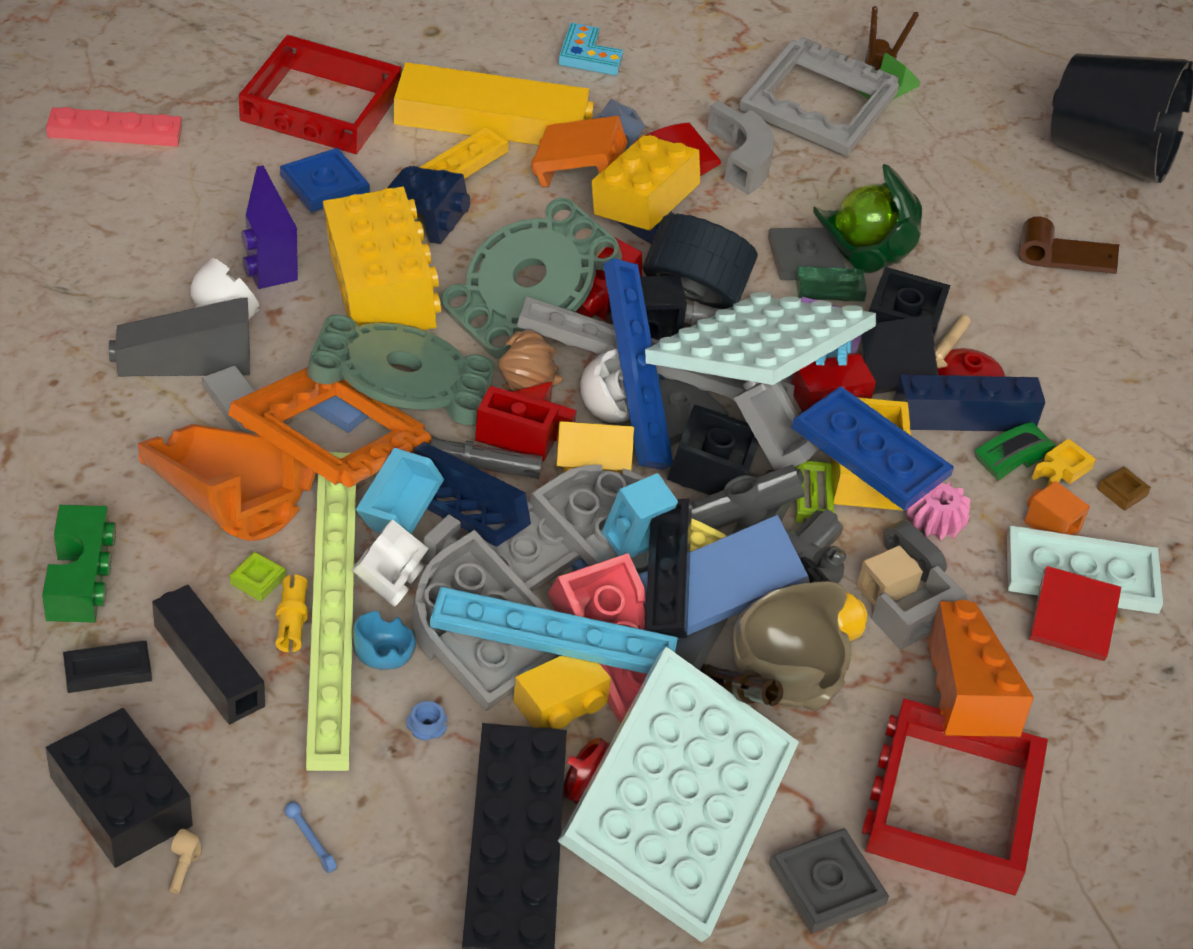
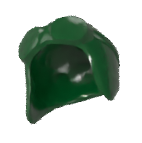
M887 164L882 166L885 182L866 195L836 211H827L815 206L813 207L814 215L841 249L844 257L855 269L863 273H875L882 268L901 263L916 247L921 235V202L912 193L900 175Z

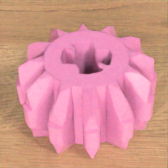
M951 481L947 484L941 483L907 509V520L911 521L918 530H923L926 537L936 535L940 541L946 535L955 538L968 523L970 499L964 496V488H953Z

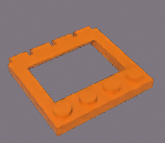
M307 368L231 402L228 415L240 422L244 428L254 431L333 484L341 483L346 487H352L379 472L393 448L413 453L415 447L424 442L428 444L431 442L430 434L424 430L425 425L400 409L368 397L356 390L345 379L333 384L315 382L308 377ZM337 396L392 432L339 459L283 423V421Z

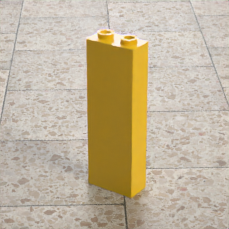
M405 62L394 97L393 124L471 136L486 127L507 141L539 145L547 125L592 119L594 102L588 101L590 88Z

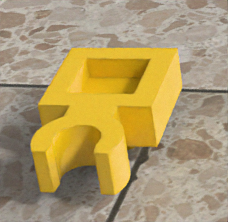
M1068 438L1046 453L1044 461L1036 465L1032 479L1035 481L1039 477L1049 478L1047 487L1055 481L1060 483L1061 479L1071 484L1093 469L1096 458Z

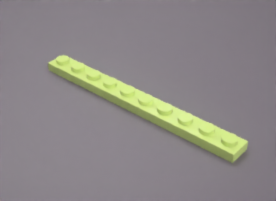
M330 452L339 459L351 454L341 452ZM319 474L306 771H349L354 572L352 569L354 567L356 485L352 487H346L341 483L335 485Z

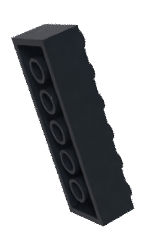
M482 723L462 949H555L560 843L558 839L561 835L567 730Z

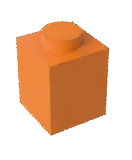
M1055 481L1044 490L1041 488L1037 489L1030 496L1027 502L1029 509L1024 523L1032 529L1076 535L1083 527L1090 506Z

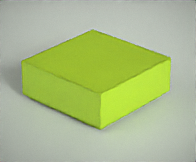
M254 551L230 574V584L262 602L286 577V569Z

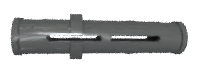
M434 437L432 439V446L478 469L521 475L535 479L540 477L543 459L541 455L474 445V441L466 440V443Z

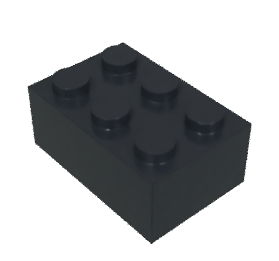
M124 708L45 747L50 778L115 868L175 836L180 829H188L193 826L189 793Z

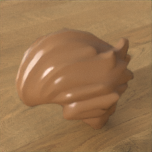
M526 329L524 331H516L507 339L505 343L510 345L511 348L500 358L498 365L503 378L506 380V383L502 384L504 389L513 392L547 382H552L553 387L563 381V377L556 374L559 371V366L552 359L554 354L557 353V349L549 345L539 333Z

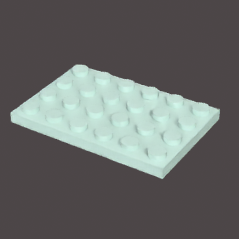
M756 292L750 294L749 298L733 304V307L718 310L715 312V315L697 321V324L689 328H682L679 330V333L671 337L661 338L659 343L645 349L646 363L774 385L875 327L876 313L863 311L861 306L856 305L839 308L832 307V303L828 301L805 303L801 302L799 297L788 296L777 299L771 298L770 293Z
M665 647L654 661L560 835L558 842L697 940L703 942L710 937L799 741L749 705L738 701L728 690Z

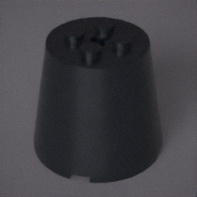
M1075 54L1069 61L1059 88L1056 89L1053 96L1052 142L1055 145L1149 182L1162 183L1173 165L1184 135V131H1179L1183 112H1190L1193 98V61L1173 58Z

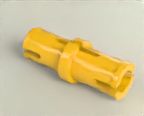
M298 574L294 575L293 587H291V575L284 577L282 581L281 603L276 607V616L279 624L275 645L279 650L288 653L290 650V640H293V652L300 650L302 647L303 623L308 619V610L305 605L308 581L305 577Z

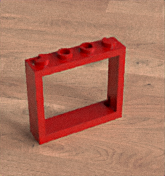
M286 35L239 94L240 121L357 155L394 103V97L402 74V67ZM290 69L375 93L354 124L268 99ZM345 130L352 131L353 133H347L345 132Z
M903 698L898 716L890 714L885 736L892 737L890 745L883 743L877 767L885 769L883 777L875 776L869 800L877 802L875 810L867 809L861 833L869 835L865 852L1015 896L1026 872L1048 739L1022 732L1021 737L944 736L943 724L945 718L944 715H941L940 708ZM906 736L1020 768L1004 859L886 825Z

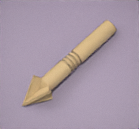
M959 316L935 347L938 368L948 365L944 358L970 326L971 320L968 316Z

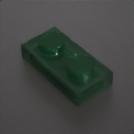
M797 266L795 278L799 298L803 296L813 300L865 302L867 289L862 269Z

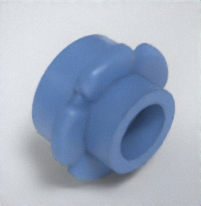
M424 701L418 703L407 717V728L412 730L413 736L420 740L439 738L447 730V725L445 724L447 716L443 708L435 702Z

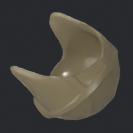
M836 582L795 584L771 591L743 609L733 626L731 639L732 652L739 671L750 670L759 673L762 678L778 680L783 687V697L778 703L780 705L805 707L815 712L826 705L843 687L845 683L844 676L849 669L852 655L849 637L847 633L840 630L838 623V614L844 607L847 598L844 587Z

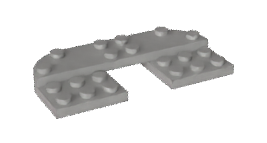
M586 465L568 470L531 493L530 499L527 502L531 525L497 547L485 541L473 530L439 552L426 566L421 575L412 607V623L415 636L430 661L437 657L485 711L514 692L516 676L561 655L430 627V618L440 586L548 609L533 593L536 589L571 567L579 559L583 558L591 566L618 557L603 535V527L619 489L645 479V477L624 468L621 473L602 470V465ZM493 524L489 528L496 531L505 524ZM649 550L631 558L638 574L648 571Z

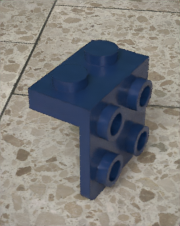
M418 166L405 167L387 187L397 188L404 186L408 200L414 199L417 214L424 216L430 243L441 244L470 207V196L467 194L464 175L447 170H431Z

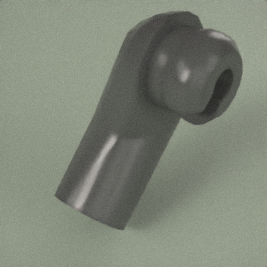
M831 546L820 559L819 569L830 582L839 583L843 577V562L846 559L845 551L837 546Z

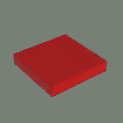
M1046 566L1042 575L1028 640L1105 661L1109 653L1122 587Z

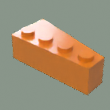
M957 600L956 602L940 601L928 643L932 666L937 672L935 679L936 690L940 691L941 695L939 703L940 713L945 718L943 724L944 736L1021 737L1034 699L1033 694L977 603L968 600Z

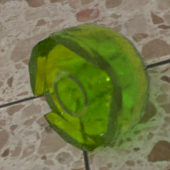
M882 184L865 185L854 188L843 198L839 211L836 214V226L850 245L864 247L879 244L895 226L898 217L897 212L891 213L889 202H894V199L888 188Z

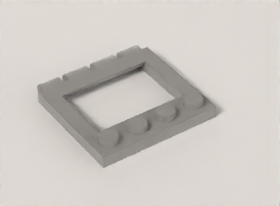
M804 37L799 41L793 39L740 100L739 110L744 112L752 110L764 121L848 157L897 95L899 77L880 69L874 73L875 67L854 58L847 62V55L828 47L820 51L821 44ZM798 64L869 94L871 98L851 123L846 125L844 123L833 124L828 121L827 116L816 111L805 112L800 108V104L793 101L777 100L772 92L792 68Z

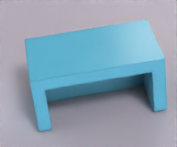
M393 448L357 506L356 511L370 530L381 533L393 519L412 534L443 483L444 478L431 459Z
M658 473L623 487L618 491L602 533L618 556L629 553L630 558L644 553L649 550V523L651 519L674 509L678 500Z

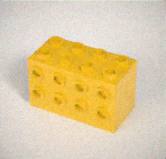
M404 186L323 201L329 251L347 317L353 319L358 326L372 323H394L416 327L421 330L437 328L436 313H441V305L438 293L433 292L435 287H439L438 275L435 266L429 267L428 265L432 263L428 243H421L424 241L423 227L421 221H414L417 219L416 205L414 199L408 200Z

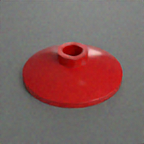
M967 348L950 350L944 358L948 365L938 368L939 375L1005 377L1002 367L994 358L981 351Z

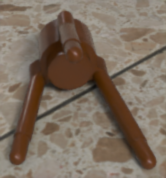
M876 6L872 7L869 45L865 63L875 67L874 70L878 71L881 69L885 53L896 59L898 51L919 16L918 12L913 13L893 49H891L887 41L876 39L878 8Z

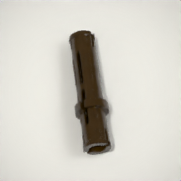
M703 664L700 669L702 673L728 690L742 703L753 704L759 702L775 706L782 700V684L778 680L762 678L757 672L750 670L736 672L713 667L708 664ZM732 682L740 683L742 685L741 687L732 685Z

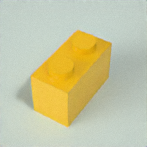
M559 422L555 469H563L564 473L581 466L602 465V470L621 473L623 468L631 471L634 427Z
M561 655L516 676L513 703L532 727L562 729L570 721L586 713H595L608 703L611 677L599 663Z

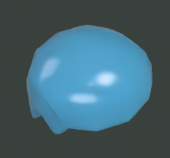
M371 611L359 616L354 623L353 640L355 654L363 664L379 670L400 668L411 659L415 652L416 640L414 633L402 624L399 617L388 622L381 618L379 611Z

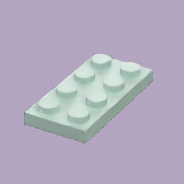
M1017 526L1009 527L1007 533L1008 591L1038 596L1043 571L1046 566H1050L1122 587L1118 608L1155 614L1160 613L1163 606L1158 548Z

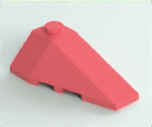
M629 553L559 576L547 593L555 611L645 630V588ZM600 664L611 677L608 704L621 724L647 674Z

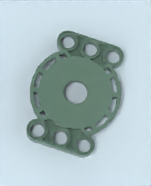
M557 198L551 201L545 210L546 218L520 220L501 228L489 236L477 249L470 261L466 275V285H451L442 294L441 301L448 315L486 352L496 359H500L511 347L506 344L502 347L492 346L493 340L500 335L510 337L516 331L525 330L516 326L526 296L576 312L585 302L593 287L596 275L595 270L604 271L603 264L613 258L622 259V252L617 240L568 198ZM560 210L571 211L568 218L558 221L553 219L554 215ZM588 228L592 230L591 235L586 239L575 238L576 233L581 229ZM609 247L614 249L613 254L608 258L601 259L596 257L599 250ZM482 258H484L481 263L479 272H476L477 266L479 265ZM530 265H543L546 267L545 277L535 286L523 287L515 282L517 274L525 267ZM461 295L467 297L466 302L460 307L450 306L451 301L455 297ZM479 315H486L488 317L484 325L480 327L471 326V322L475 317Z
M336 314L330 315L325 319L310 355L307 375L313 381L321 384H333L345 379L359 392L389 406L416 410L444 407L455 422L463 425H475L477 409L490 387L495 364L492 360L482 355L472 354L464 357L459 350L447 341L416 327L394 323H372L358 326L350 317ZM389 364L405 365L414 369L415 372L400 371Z

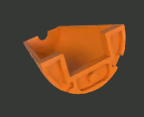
M190 424L174 430L166 444L163 442V438L158 436L138 443V458L141 464L153 470L228 534L247 541L262 540L283 529L300 510L296 503L303 490L310 491L316 474L315 471L254 433Z

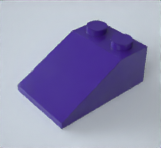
M264 165L257 166L246 211V230H242V241L247 251V256L243 257L244 271L247 277L252 276L258 289L298 281L297 227Z

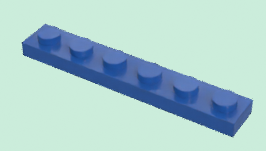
M613 258L603 265L617 340V350L623 374V384L627 397L631 426L634 427L633 438L638 466L665 470L671 467L673 457L656 365L646 363L645 349L652 346L639 268L637 264Z

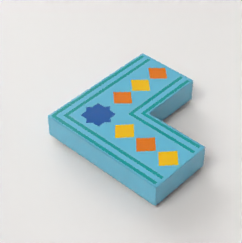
M570 23L559 55L558 65L616 76L623 59V50L596 45L600 28Z

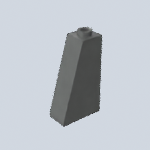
M248 298L232 299L117 325L116 340H109L110 362H116L118 377L207 376L234 365L242 375H250Z

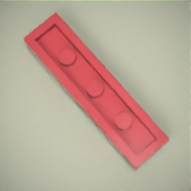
M52 107L46 131L48 138L178 147L182 131V117L166 114L151 115L137 114L135 112L123 113Z

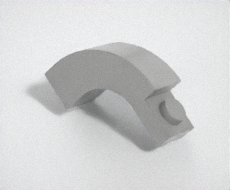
M718 100L710 106L707 131L736 148L735 151L728 155L724 181L749 195L758 189L768 176L774 148V136L768 124L754 111L748 110L741 114Z

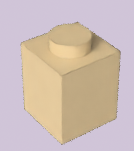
M897 546L864 560L856 586L875 607L877 596L884 592L894 602L916 592L923 571L915 559L911 558L901 546Z

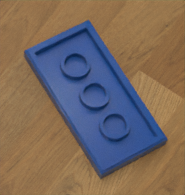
M842 386L793 419L791 427L793 430L904 511L949 478L954 469V466Z

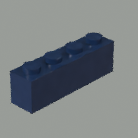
M900 374L893 400L908 402L910 430L1006 432L1031 422L1038 426L1046 403L1038 377Z

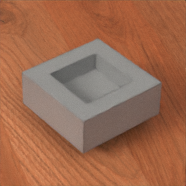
M448 515L424 536V545L429 548L423 556L425 564L428 565L439 552L460 539L461 522Z

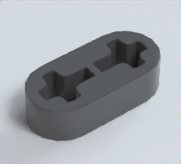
M901 520L886 528L883 532L884 544L888 550L901 546L911 558L917 561L920 569L923 571L921 581L927 582L930 569L939 566L944 572L946 571V559L940 549L908 521Z

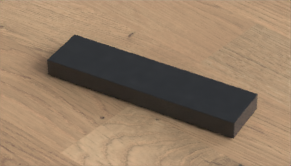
M689 498L677 499L678 503L674 509L658 515L650 521L645 630L678 637V639L687 638L692 522V504Z

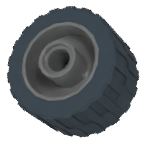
M672 213L662 218L642 269L646 276H680L686 299L697 301L712 308L727 309L740 301L758 253L755 247L746 239L721 225L691 215Z

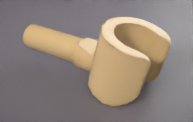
M180 829L171 844V851L181 856L177 862L178 865L169 887V891L174 894L180 893L191 862L197 861L202 853V846L198 835L186 829Z

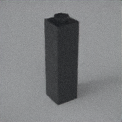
M188 584L175 591L167 592L160 598L152 601L154 627L229 725L265 707L264 680Z

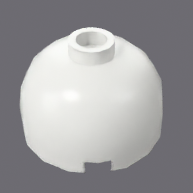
M211 258L194 276L190 287L191 298L196 307L237 298H248L250 320L260 310L258 309L260 306L254 294L240 278L235 280L226 274L230 269L225 264Z
M610 350L597 356L587 365L581 376L580 391L583 402L592 415L601 421L617 424L629 421L630 419L618 350Z

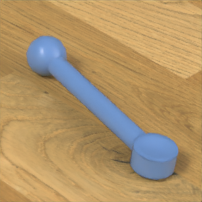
M297 802L288 803L284 810L286 816L295 820L320 858L326 873L336 870L337 866L331 854H327L302 817L301 806Z

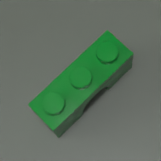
M59 504L54 530L57 560L74 562L63 565L48 564L42 593L46 621L95 623L98 606L104 607L106 602V583L102 582L103 576H110L111 552H107L108 546H115L116 523L109 522L107 506Z

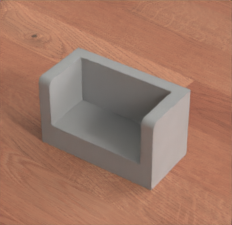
M939 566L930 569L925 587L903 599L894 602L885 592L878 595L871 619L902 650L930 635L940 601L956 602L957 600H966L967 594Z

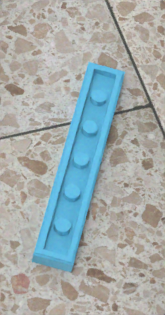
M441 586L430 618V627L645 674L649 673L658 654L665 647L675 653L678 637Z

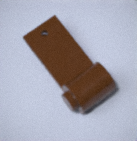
M1041 216L1029 218L1024 222L1019 255L1025 263L1042 267L1117 274L1120 244L1054 238V224L1049 219Z

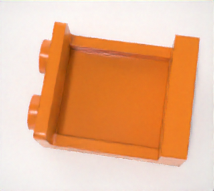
M619 115L547 125L544 135L539 141L536 155L531 163L533 174L536 177L538 176L541 186L549 187L554 172L557 170L597 166L600 174L625 151L628 143Z

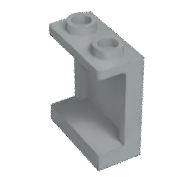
M745 381L742 384L745 390L734 397V400L774 471L790 465L798 466L820 450L791 428L793 419L798 416V413L780 381L774 385Z

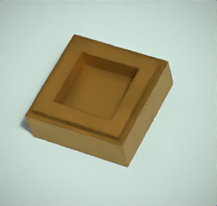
M1123 466L1102 479L1097 489L1125 511L1147 497L1151 487Z

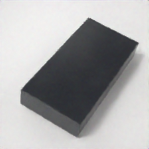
M147 640L63 652L68 693L152 681Z

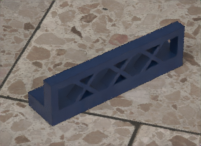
M426 442L413 449L414 454L431 459L444 478L427 510L442 518L451 515L461 522V528L468 532L475 530L485 541L496 547L531 525L526 492ZM437 498H456V500L440 502L437 500ZM479 510L482 513L465 515L462 511ZM490 524H505L496 531L487 526Z

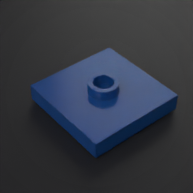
M338 148L280 166V176L311 212L323 209V201L370 192V184Z

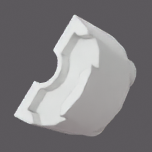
M392 519L381 531V534L369 549L367 548L352 571L358 575L357 578L395 607L409 590L404 585L407 581L411 584L425 567L420 560L429 548Z

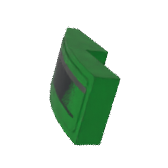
M1031 422L1000 434L974 450L975 458L999 481L1022 464L1029 468L1043 458L1046 453L1054 449L1055 444Z

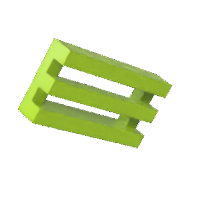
M806 461L795 466V469H801L803 476L804 470H809L810 508L805 507V496L795 500L796 522L803 523L804 518H810L817 510L824 511L828 509L834 513L832 463ZM817 471H823L824 509H818ZM803 481L802 487H803L804 495H805V486H804V481Z

